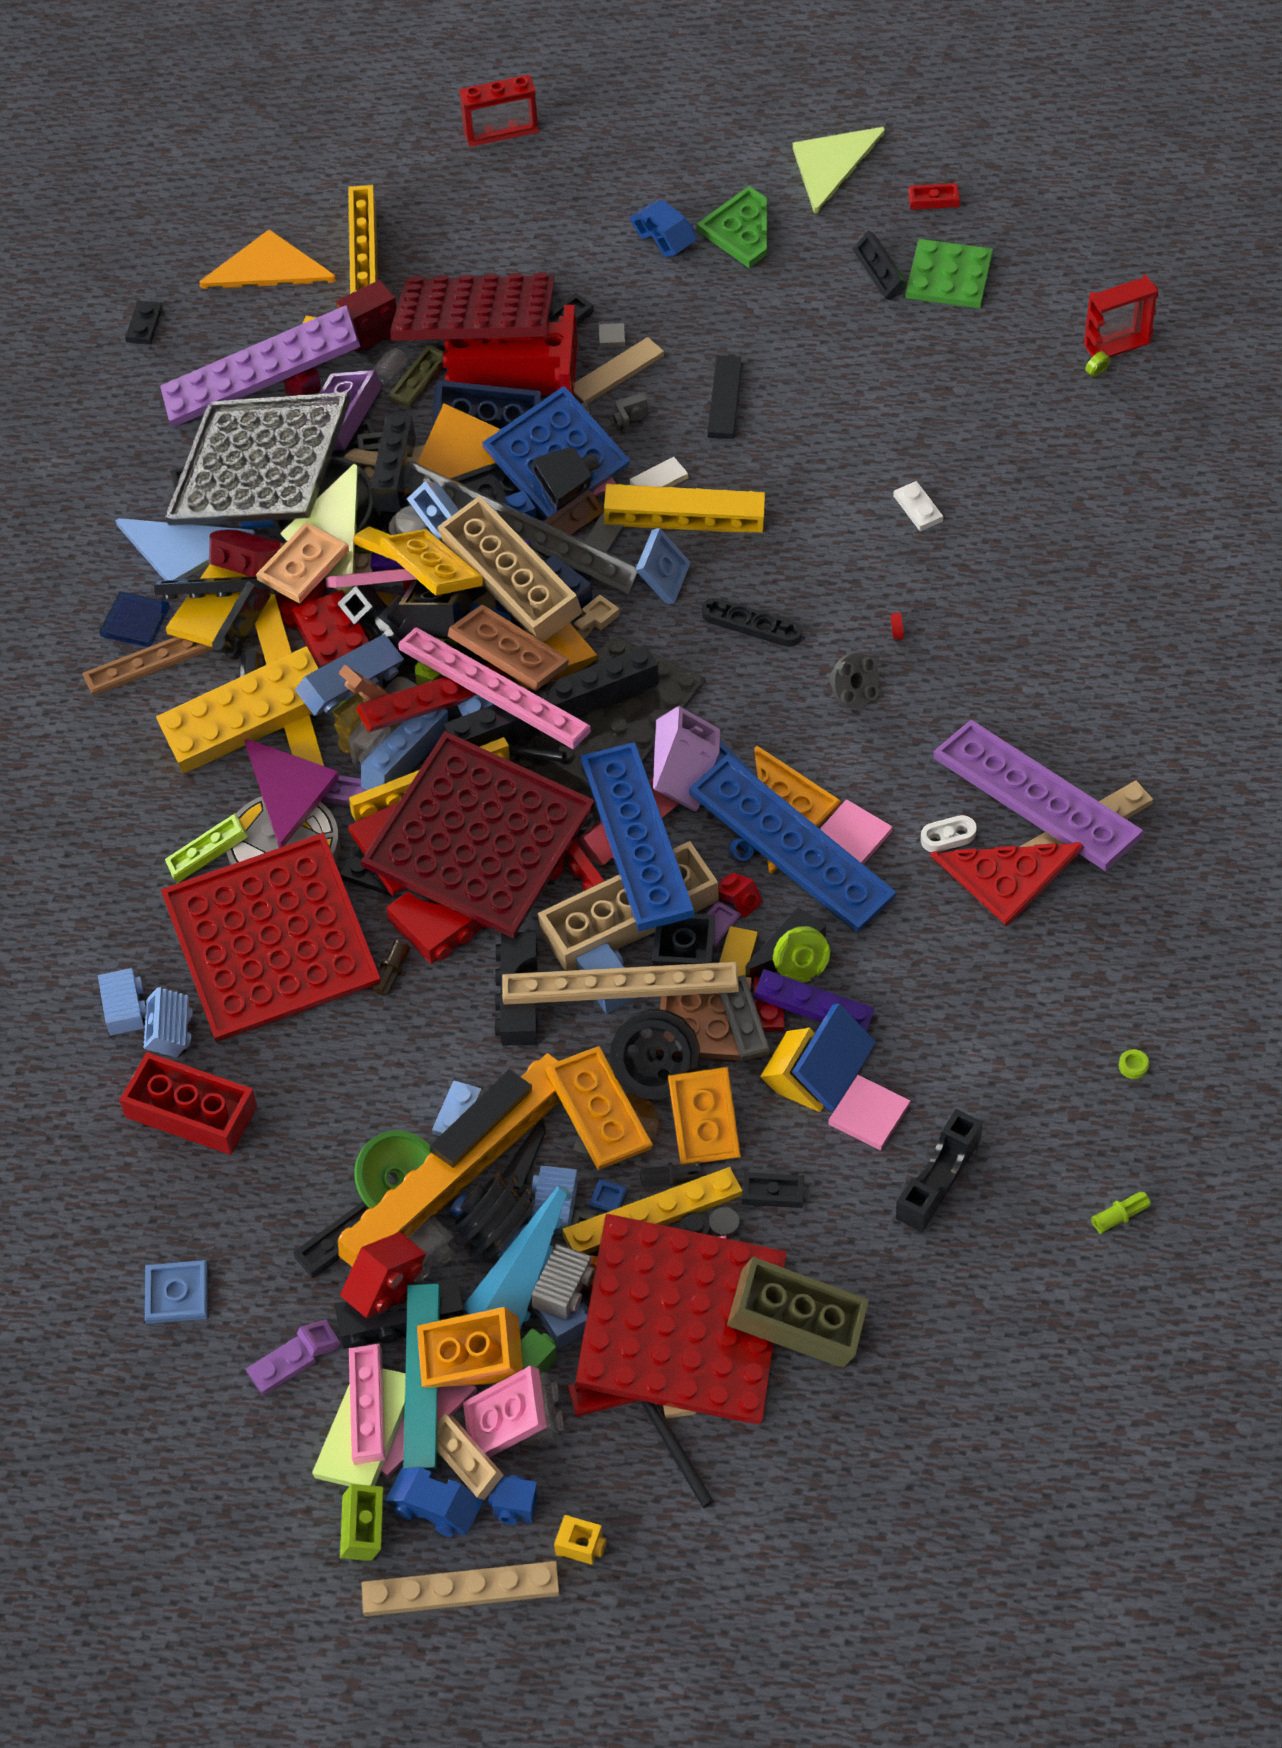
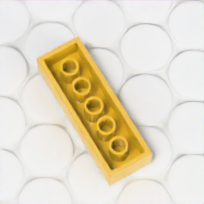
M307 646L156 716L183 774L245 746L246 739L256 741L284 728L288 724L313 714L295 691L306 675L318 669Z

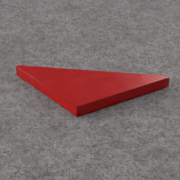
M1081 842L1060 845L1053 843L1029 847H994V849L984 850L962 849L955 850L954 852L932 851L929 855L1007 926L1085 847Z

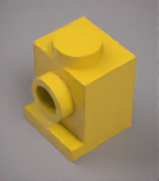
M564 1515L554 1543L556 1556H564L593 1565L595 1556L601 1558L606 1546V1539L602 1538V1526ZM580 1541H585L588 1543V1546H581L577 1543Z

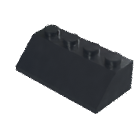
M414 579L398 607L422 631L431 636H437L440 639L450 638L448 636L449 627L467 615L472 602L476 599V587L435 595L419 580Z

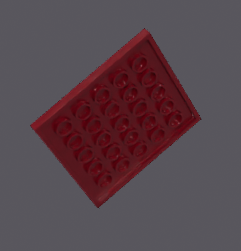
M544 272L536 273L533 276L513 273L508 277H498L497 274H487L483 277L475 278L473 275H461L458 278H448V276L439 275L433 279L412 276L404 281L390 330L391 341L546 337L555 288V276Z
M444 731L362 858L361 866L514 938L592 811L595 800Z

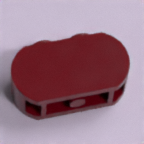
M227 529L214 531L209 535V563L244 575L257 577L256 574L281 549L283 544L279 541L241 530Z

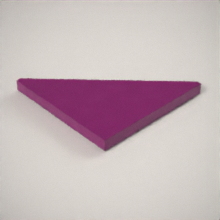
M246 739V750L277 840L278 848L288 843L339 779L338 771Z

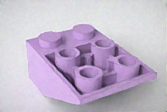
M680 706L656 720L653 789L692 811H697L700 803L689 794V788L715 765L720 748V729Z

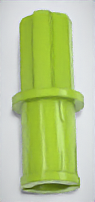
M1138 1192L1121 1202H1113V1206L1092 1216L1091 1222L1099 1234H1102L1115 1225L1129 1222L1130 1217L1150 1207V1199L1145 1192Z

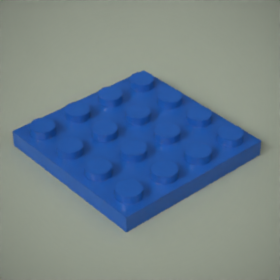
M565 386L482 442V448L520 491L525 490L532 504L545 520L558 511L532 472L534 458L569 447L575 448L580 458L593 453L598 459L599 468L590 472L592 478L589 489L591 492L630 465V459Z

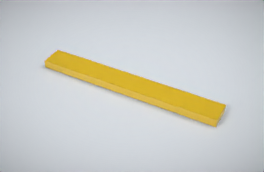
M270 594L271 597L255 622L266 665L291 654L275 594ZM310 715L284 726L291 754L324 766Z

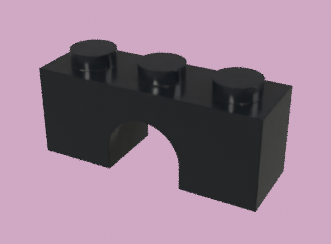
M370 584L355 586L337 603L353 624H361L366 627L375 639L385 634L404 660L409 657V655L399 650L398 643L403 638L379 618L380 613L387 605Z

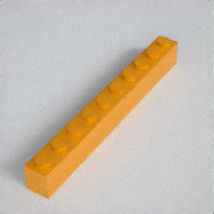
M547 1053L540 1060H535L531 1063L527 1072L521 1078L532 1085V1091L454 1168L433 1153H430L425 1162L416 1171H410L397 1188L390 1189L379 1204L374 1208L366 1210L360 1221L352 1228H346L339 1236V1257L353 1267L361 1247L398 1232L403 1233L407 1238L414 1235L561 1101L545 1072L547 1065L558 1062V1060Z

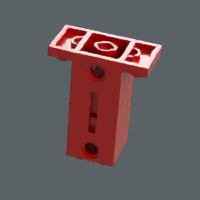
M564 305V316H559V322H549L546 337L445 339V350L447 352H443V367L448 368V372L445 374V381L541 391L540 396H550L565 386L574 396L578 352L575 305Z

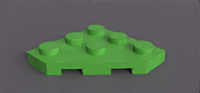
M748 186L697 223V232L743 265L751 268L767 256V198Z

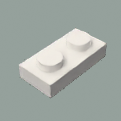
M917 481L894 490V498L919 531L943 522V515Z

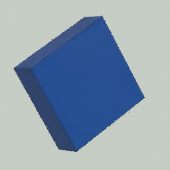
M599 1179L590 1200L589 1208L607 1213L622 1207L628 1187Z

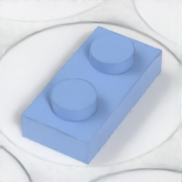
M453 1081L432 1128V1133L440 1136L481 1097V1088Z

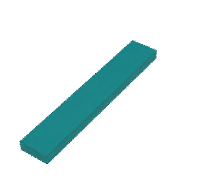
M439 1284L408 1285L403 1468L421 1467L428 1471L437 1470L438 1387L423 1388L421 1385L417 1325L440 1321Z

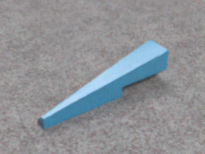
M561 1186L555 1188L464 1303L463 1308L468 1315L505 1307L519 1317L520 1329L522 1323L529 1320L531 1313L527 1309L532 1292L545 1269V1265L550 1259L553 1250L550 1242L555 1228L561 1227L563 1219L559 1218L564 1201L565 1199H570L572 1195L567 1188Z

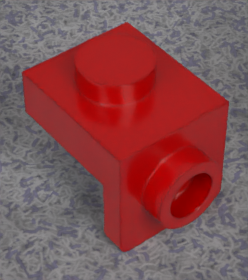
M731 873L725 876L721 883L718 884L719 899L734 904L742 918H746L763 903L754 880Z

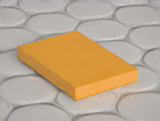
M728 1067L668 1075L680 1164L695 1163L697 1161L704 1163L741 1157Z

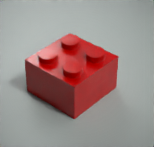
M401 1232L361 1247L340 1296L366 1318L376 1313H383L388 1308L397 1304L402 1305L407 1301L408 1285L413 1284L423 1269L421 1265L427 1253Z

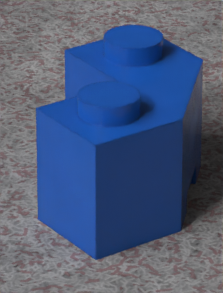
M663 199L648 204L629 217L638 235L642 239L652 236L665 257L677 254L698 240L693 225Z
M421 1467L401 1468L385 1500L387 1504L394 1508V1513L404 1520L426 1518L436 1525L435 1530L438 1533L447 1537L467 1535L483 1500L477 1498L461 1483L449 1479L446 1485L441 1481L431 1478L432 1472Z

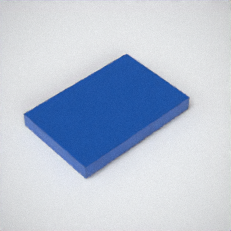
M840 1003L833 1004L792 1073L828 1110H835L876 1041Z

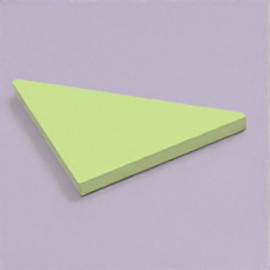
M884 127L793 142V151L814 213H818L821 210L823 204L839 189L840 184L857 168V164L874 148V144L880 137L884 136Z
M353 464L280 533L288 541L305 522H308L349 545L348 553L324 578L355 574V544H353V538L357 527L356 509L358 504L357 483L359 474L356 464ZM353 586L337 587L335 589L337 591L343 590L345 595H347L353 589Z

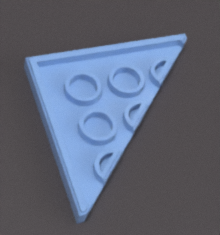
M120 518L116 520L119 529L164 580L186 579L210 565L209 535L214 531L233 529L256 535L254 530Z

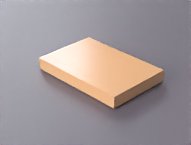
M305 522L256 574L257 580L301 603L348 553L349 545Z

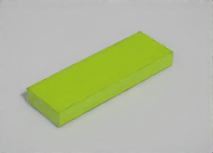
M234 813L167 857L165 861L173 879L179 883L246 839L248 835L240 818Z

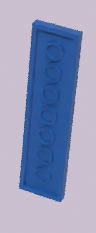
M635 742L581 755L582 766L638 932L695 917L690 897Z
M729 754L723 757L689 788V794L741 838H744L747 843L856 933L862 930L896 897L894 889Z

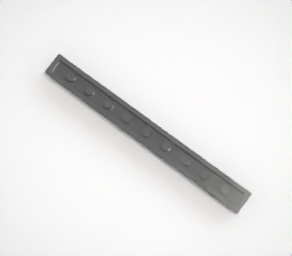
M408 461L404 471L405 489L414 492L425 481L439 483L459 510L478 496H481L523 540L530 541L531 548L550 557L554 555L565 564L628 594L633 592L639 574L636 572V565L414 461Z

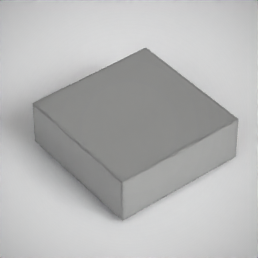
M624 323L599 324L600 349L625 347Z

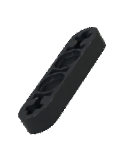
M710 598L702 605V617L710 624L786 647L796 646L801 641V626L794 621L718 598ZM714 608L718 609V611H715L714 614L710 613V611H713ZM740 615L744 616L746 620L742 623H736L732 618ZM761 623H767L771 625V628L762 631L757 626ZM790 631L794 632V634H791L789 637L785 636V634H788Z

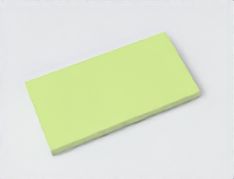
M382 1368L385 1455L387 1458L405 1414L406 1374ZM349 1384L312 1474L316 1479L350 1486L351 1484L375 1486L385 1461L354 1465L352 1461Z

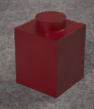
M314 368L307 369L283 380L286 395L304 406L321 391L319 371Z

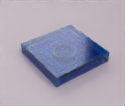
M119 591L99 631L100 636L139 646L151 647L170 609V604L167 601Z

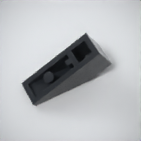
M798 907L745 965L746 977H750L751 982H753L754 977H761L763 969L774 973L777 972L773 962L774 948L787 931L796 927L809 926L818 930L826 938V924Z

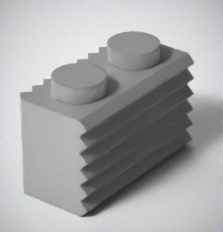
M556 1244L532 1292V1307L567 1320L571 1310L576 1312L582 1300L580 1291L583 1285L589 1286L594 1276L595 1269L591 1267V1256Z

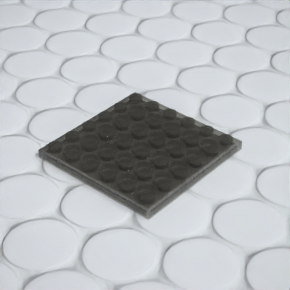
M348 393L226 400L209 403L164 518L167 524L170 526L310 518L351 401Z

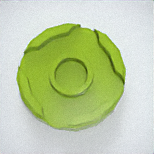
M809 926L796 927L787 931L777 942L774 948L773 962L775 969L780 975L807 983L811 981L810 978H813L815 975L819 976L825 970L831 951L826 938L818 930Z

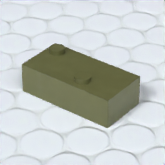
M752 1257L741 1271L727 1326L827 1363L845 1367L856 1354L869 1299Z

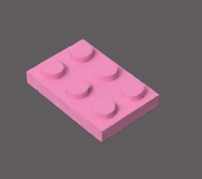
M532 1366L519 1371L463 1402L466 1432L489 1458L547 1428L539 1369Z

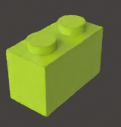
M351 1484L343 1494L340 1558L373 1560L381 1550L383 1487Z

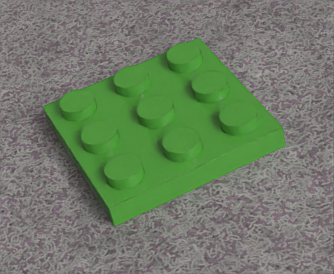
M919 239L905 298L981 308L993 249Z

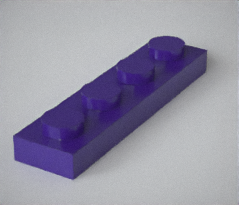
M763 969L754 995V999L819 1022L824 1020L833 1004L840 1003L866 1032L875 1009Z

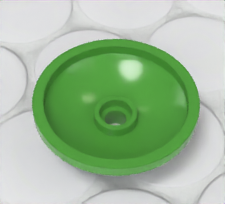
M401 1130L387 1131L368 1141L361 1149L355 1164V1183L364 1203L369 1208H374L379 1204L390 1189L397 1188L410 1171H416L425 1162L427 1156L431 1153L430 1145L421 1137ZM389 1175L395 1178V1185L388 1181Z

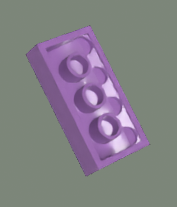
M375 370L330 374L294 433V441L302 443L320 438L327 450H345L382 388Z

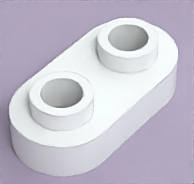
M960 815L927 824L921 831V845L929 852H941L967 845L975 839L976 823L972 818ZM958 831H965L966 834L960 835V834H958L957 832H958ZM937 838L940 841H931L930 839Z

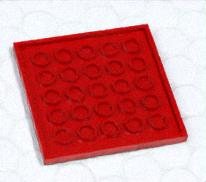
M324 832L161 889L215 1042L372 987L381 981Z
M606 1213L574 1387L746 1423L761 1424L773 1342L727 1326L741 1271L750 1259L755 1257L784 1268L786 1251Z

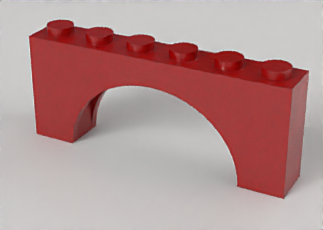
M563 858L550 880H555L562 874L564 870ZM409 891L386 907L388 921L431 965L437 960L442 961L451 954L452 949L459 944L468 943L474 934L483 927L489 928L442 904L423 901Z

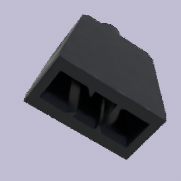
M569 447L534 458L532 472L558 511L589 489L592 478L590 472L599 468V462L593 453L580 458L575 448Z

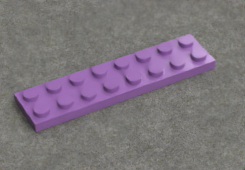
M345 305L161 385L169 422L173 427H176L361 347L348 307Z
M972 720L967 722L933 751L935 760L1063 844L1081 842L1085 848L1079 854L1104 871H1107L1143 838L1142 829Z

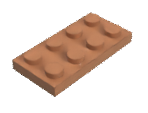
M483 604L449 627L448 636L534 691L566 669L569 663V658Z

